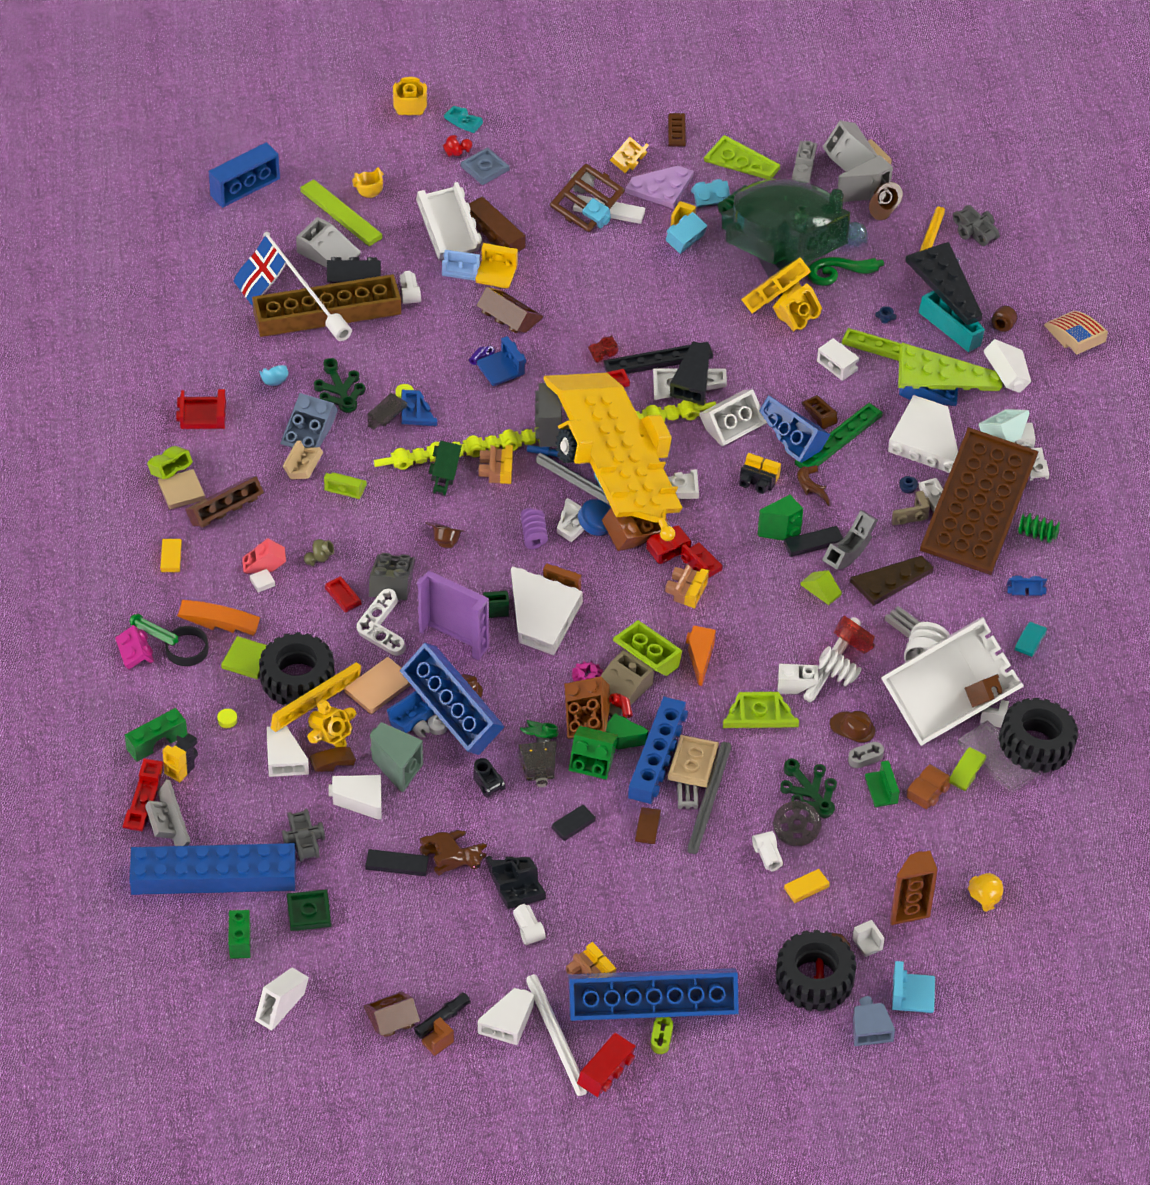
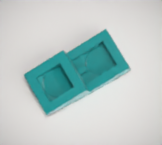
M452 106L444 114V118L450 123L472 133H475L483 124L481 117L469 115L466 108Z
M1029 622L1014 650L1033 657L1048 628Z

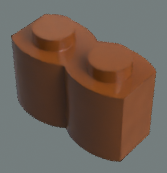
M929 764L909 786L906 798L927 810L938 802L939 795L948 791L951 785L949 783L950 775Z

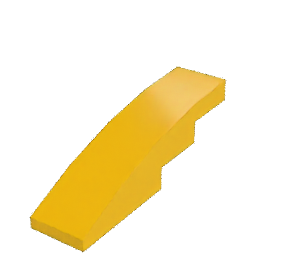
M799 257L749 292L741 300L753 314L779 294L784 293L811 271L801 257Z

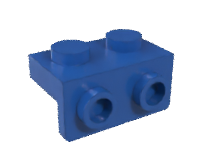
M417 691L387 709L391 726L405 733L411 731L418 722L422 720L427 721L435 715L428 704L422 701Z

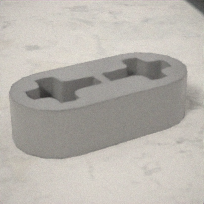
M871 742L854 748L849 752L848 763L853 768H862L878 762L883 758L884 747L878 742Z

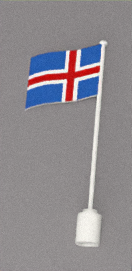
M265 232L260 245L240 268L233 281L249 303L253 306L252 297L263 295L275 282L287 264L328 316L325 324L338 341H344L349 338L352 329L343 317L338 313H329L272 240L270 233Z

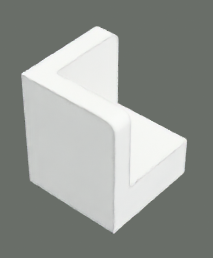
M1001 700L999 709L987 707L982 710L980 723L1001 728L1008 710L1009 701Z
M872 920L854 927L853 941L865 957L883 950L884 937Z

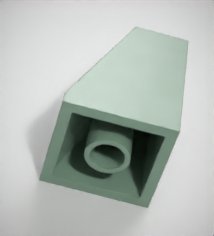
M380 722L378 727L374 728L370 734L372 760L401 792H404L423 765V740Z

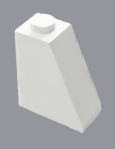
M994 339L983 350L1006 388L1020 393L1031 383L1021 349Z
M285 726L276 732L271 727H267L269 777L309 775L308 758L288 727Z
M381 775L332 776V784H329V796H333L334 805L375 819H382Z
M292 967L264 986L255 1021L272 1031L305 994L309 977Z
M514 988L479 1018L478 1034L518 1045L534 1007V994L524 989Z

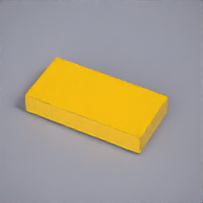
M162 539L161 572H180L181 539Z
M817 869L785 884L784 890L793 902L797 903L828 888L830 883L820 869Z

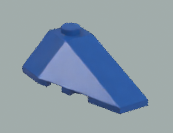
M768 395L759 410L768 425L776 433L778 440L784 445L785 451L801 463L820 452L831 435L770 395Z

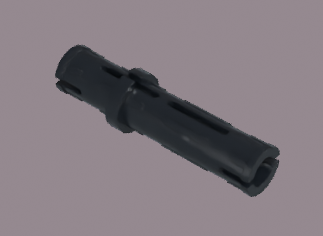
M462 992L450 1002L447 1001L440 1010L414 1027L416 1035L422 1039L433 1031L434 1021L439 1017L444 1021L450 1017H455L458 1011L471 1003L467 994Z

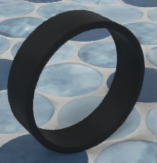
M182 626L171 631L178 635V637L194 635L205 642V647L199 654L187 658L178 657L171 653L168 649L170 644L165 642L166 655L172 663L185 667L194 666L206 658L209 651L208 638L201 629L193 626Z

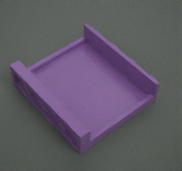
M428 570L417 582L419 633L422 634L428 626L472 646V658L479 661L489 648V598Z

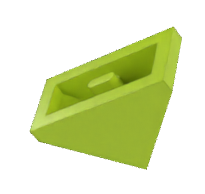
M829 570L813 572L800 583L802 587L828 605L842 595Z

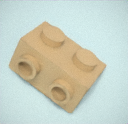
M296 441L283 464V468L290 479H309L323 451L320 447L305 448L301 441Z

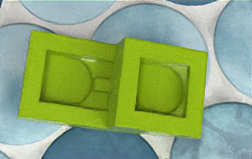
M968 747L951 774L949 783L966 791L975 779L977 771L985 762L986 755Z

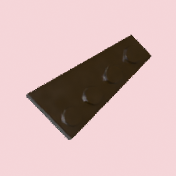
M921 555L850 577V583L875 606L933 572L934 567Z

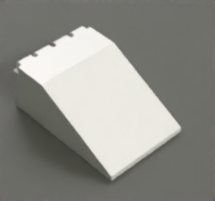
M983 617L956 631L881 677L921 746L1024 687L1013 669L1007 673L1005 672V669L1011 666L1005 654L1002 652L997 656L995 655V652L1001 648L994 636L986 639L985 635L991 631ZM998 674L1002 694H998L997 689L992 687L995 699L972 708L965 687Z

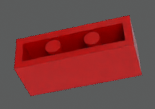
M614 1033L581 1070L577 1084L596 1097H599L603 1091L607 1092L613 1083L612 1080L614 1078L618 1079L623 1073L625 1065L629 1066L635 1058L633 1053L636 1046L619 1034Z

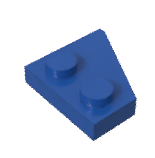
M402 390L401 424L437 426V418H434L430 412L431 408L425 402L421 391Z

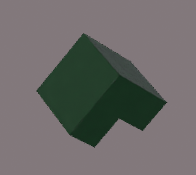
M507 591L483 592V596L489 598V618L509 617V596Z

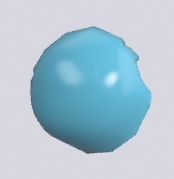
M278 365L269 370L264 368L263 372L259 371L263 382L268 386L282 384L289 373L286 365Z

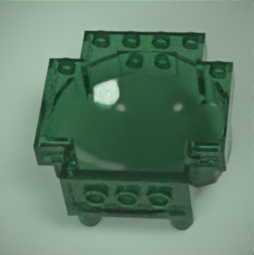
M769 179L756 181L735 192L733 208L722 214V229L726 230V242L771 264H775L783 259L793 262L799 257L807 264L848 244L851 212L843 209L844 194L840 189H833L830 193L817 185L802 180Z

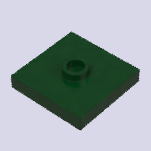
M327 889L287 893L290 931L332 927Z

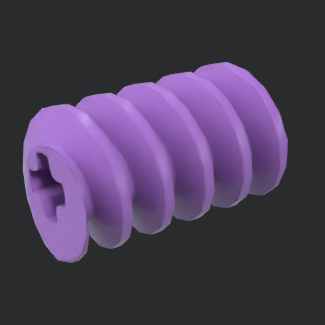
M526 508L521 512L524 541L528 549H537L548 541L545 514L543 511L534 508Z

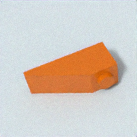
M693 625L691 633H687L686 644H689L688 653L698 685L703 686L715 644L716 630Z

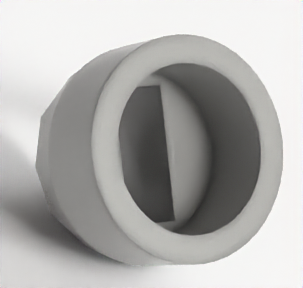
M422 720L413 727V732L418 737H426L424 733L427 732L429 734L430 727L425 720Z

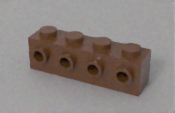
M257 476L247 477L190 506L185 511L192 526H200L202 528L209 525L210 521L215 518L218 520L227 515L226 512L230 510L236 511L243 507L242 504L256 501L259 499L258 496L263 494L264 491Z

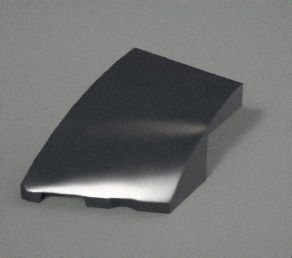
M492 856L486 857V863L493 882L507 909L546 899V892L538 882V868L530 857H505V860L492 859Z

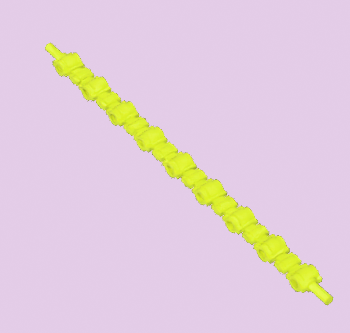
M683 400L677 404V407L675 405H667L662 410L661 407L656 405H649L646 409L642 410L641 414L639 411H636L639 419L650 415H661L665 422V418L673 421L679 419V415H681L682 419L694 420L697 416H700V411L716 405V402L700 405ZM507 429L502 434H499V438L496 435H490L485 437L483 441L482 437L478 438L472 435L463 440V444H460V442L452 443L462 445L460 456H463V453L466 452L467 456L479 457L480 450L486 451L488 448V451H490L491 445L495 446L496 449H500L499 446L505 449V445H513V451H515L518 447L522 446V442L525 445H532L536 443V440L539 442V439H536V434L532 429H525L521 431V434H518V431L514 432L512 429ZM433 442L430 446L426 447L427 450L425 451L424 448H416L413 450V453L404 448H397L394 452L390 453L391 457L373 460L374 467L393 464L394 468L405 470L410 465H413V461L416 464H423L427 462V459H430V462H435L436 457L432 455L435 445L438 446L439 442Z

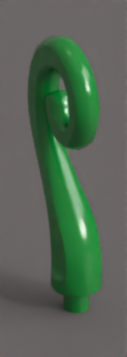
M825 257L814 261L809 266L811 272L807 275L814 284L827 286L836 282L838 278L837 270L831 266L841 267L860 274H869L879 271V267L884 266L883 259L876 260L875 257L861 261L840 257ZM822 268V273L829 274L830 276L820 277L817 275V271Z

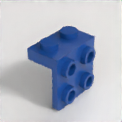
M508 336L501 338L500 352L477 361V366L492 386L502 384L525 374L526 358L523 353L519 352L516 343L512 342Z

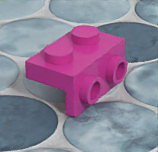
M133 625L115 637L124 665L129 670L144 659L149 663L154 662L153 650L148 645V636L144 630H139Z

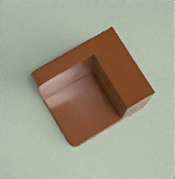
M439 1017L434 1021V1031L422 1039V1044L436 1056L454 1042V1030Z

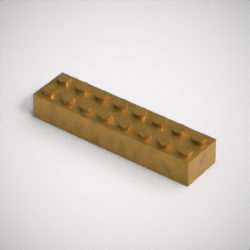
M394 274L310 287L329 313L340 314L346 323L401 315V298ZM306 288L252 297L253 313L260 337L326 327L325 323L328 316Z

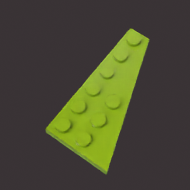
M903 342L899 347L898 388H905V386H912L913 389L928 387L929 389L955 390L956 388L970 390L971 388H978L980 391H1000L1002 388V380L994 370Z

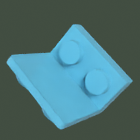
M895 961L892 1010L933 1013L935 976L907 974V970H903L904 962Z

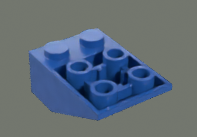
M905 386V388H899V395L909 400L915 395L942 405L956 406L958 388L955 390L929 389L928 387L913 389L912 386Z

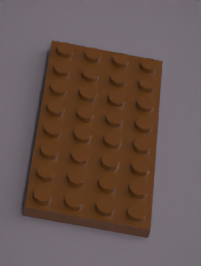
M968 427L919 551L992 575L1039 451Z

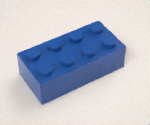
M265 142L209 170L210 196L223 208L279 180V154Z

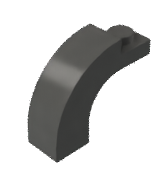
M860 510L847 535L840 542L831 543L822 560L837 570L851 565L872 539L871 533L878 519Z

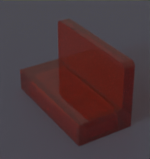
M845 615L841 617L833 632L863 654L875 647L873 643L874 635Z

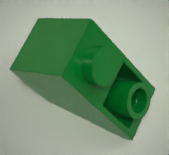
M616 713L608 721L606 732L618 735L616 749L618 750L643 746L648 738L649 730Z

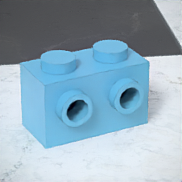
M694 212L688 216L684 215L677 225L673 224L669 227L666 241L681 254L704 236L707 225Z

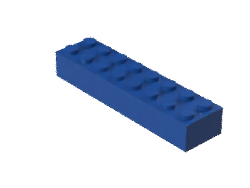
M295 843L131 847L129 879L131 895L295 891Z
M736 968L568 974L569 1016L571 1021L739 1014L738 972Z

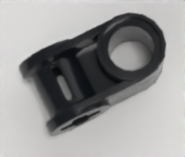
M485 758L477 759L474 762L473 779L480 787L483 795L488 798L498 790H505L504 780L497 773L491 762Z

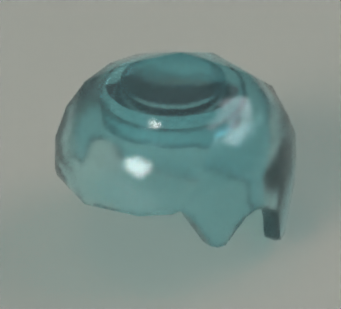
M851 222L843 227L840 236L844 244L859 247L861 243L864 242L866 244L868 242V232L863 224Z

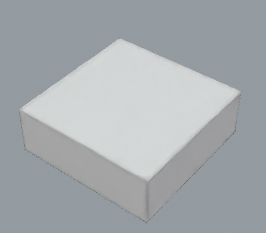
M267 569L250 575V581L258 593L275 586V581Z

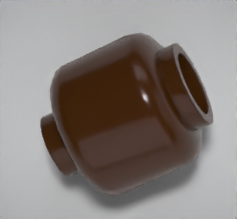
M1000 306L994 312L991 323L996 330L1007 332L1015 325L1017 314L1010 306Z

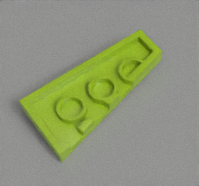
M723 135L704 157V162L771 180L780 170V164L726 135Z

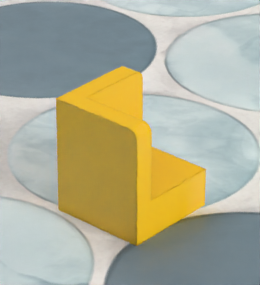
M680 201L671 214V226L673 224L677 225L684 215L688 216L692 212L696 214V206Z

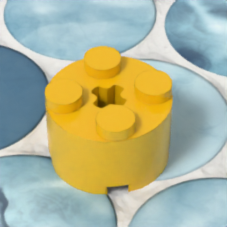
M404 77L397 84L396 82L394 83L393 106L397 114L422 115L427 107V85L420 82L419 78Z

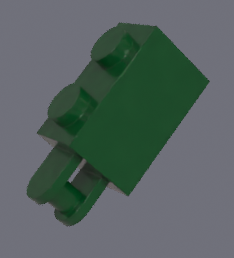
M441 440L438 446L435 445L432 455L436 457L435 463L430 464L428 473L432 474L431 481H435L434 494L438 492L446 496L448 485H453L462 445ZM438 482L444 483L445 486L438 485Z

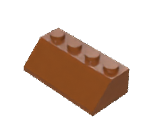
M930 850L910 854L898 872L890 918L891 925L925 919L931 916L938 869Z

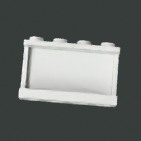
M455 182L453 187L428 194L425 193V190L417 193L416 201L439 261L444 260L445 250L470 253L478 251L480 243H482L481 235L475 229V219L471 218L469 203L465 202L464 190L459 186L458 182Z

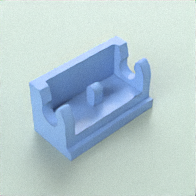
M445 250L444 260H442V276L475 281L480 266V254Z

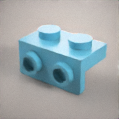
M722 179L713 180L712 183L708 184L698 182L691 189V192L694 193L696 208L717 205L730 195L728 181H722Z

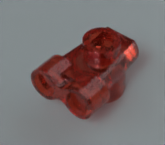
M611 335L603 337L598 343L588 346V349L595 362L598 363L605 356H615L618 353V344Z

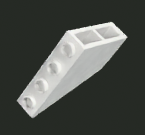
M913 395L889 439L888 452L950 473L958 453L948 406Z
M512 566L511 579L518 641L521 644L554 655L583 603L582 591L575 587L565 586L558 581L546 579L541 575L532 574L525 569Z

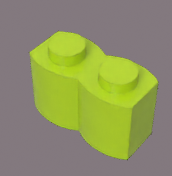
M172 446L166 449L162 455L152 457L147 462L151 475L161 479H168L178 470H184L189 467L193 461L189 450Z

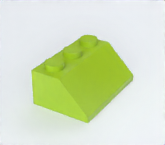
M639 620L613 637L615 643L665 676H668L680 665L682 650Z

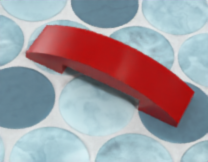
M143 759L138 775V785L131 807L127 810L122 825L123 828L137 831L144 830L149 819L145 805L148 801H155L163 769L162 761Z

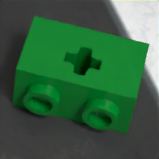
M229 910L228 945L230 959L251 958L249 910Z

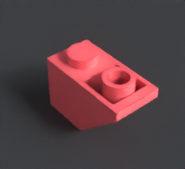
M267 538L242 558L243 572L246 574L257 573L265 569L269 572L275 571L286 562L285 547Z

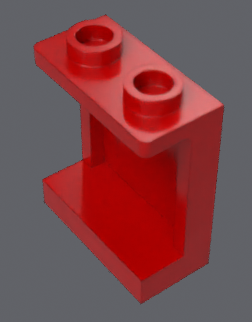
M218 389L217 397H186L185 390H181V397H177V408H180V411H176V421L180 422V429H225V389Z

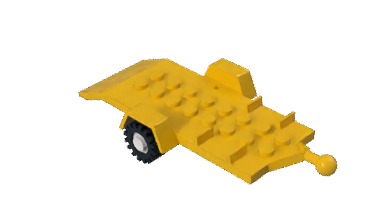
M608 373L544 376L546 385L558 395L569 418L568 421L558 426L559 429H562L556 437L558 441L555 442V445H557L556 451H558L557 456L560 457L559 460L563 463H590L616 517L634 516L659 523L661 538L664 541L673 540L675 530L667 525L665 520L666 513H680L683 507L676 495L678 486L672 487L664 471L666 462H660L659 458H668L672 440L662 416L650 415L639 419L624 387Z

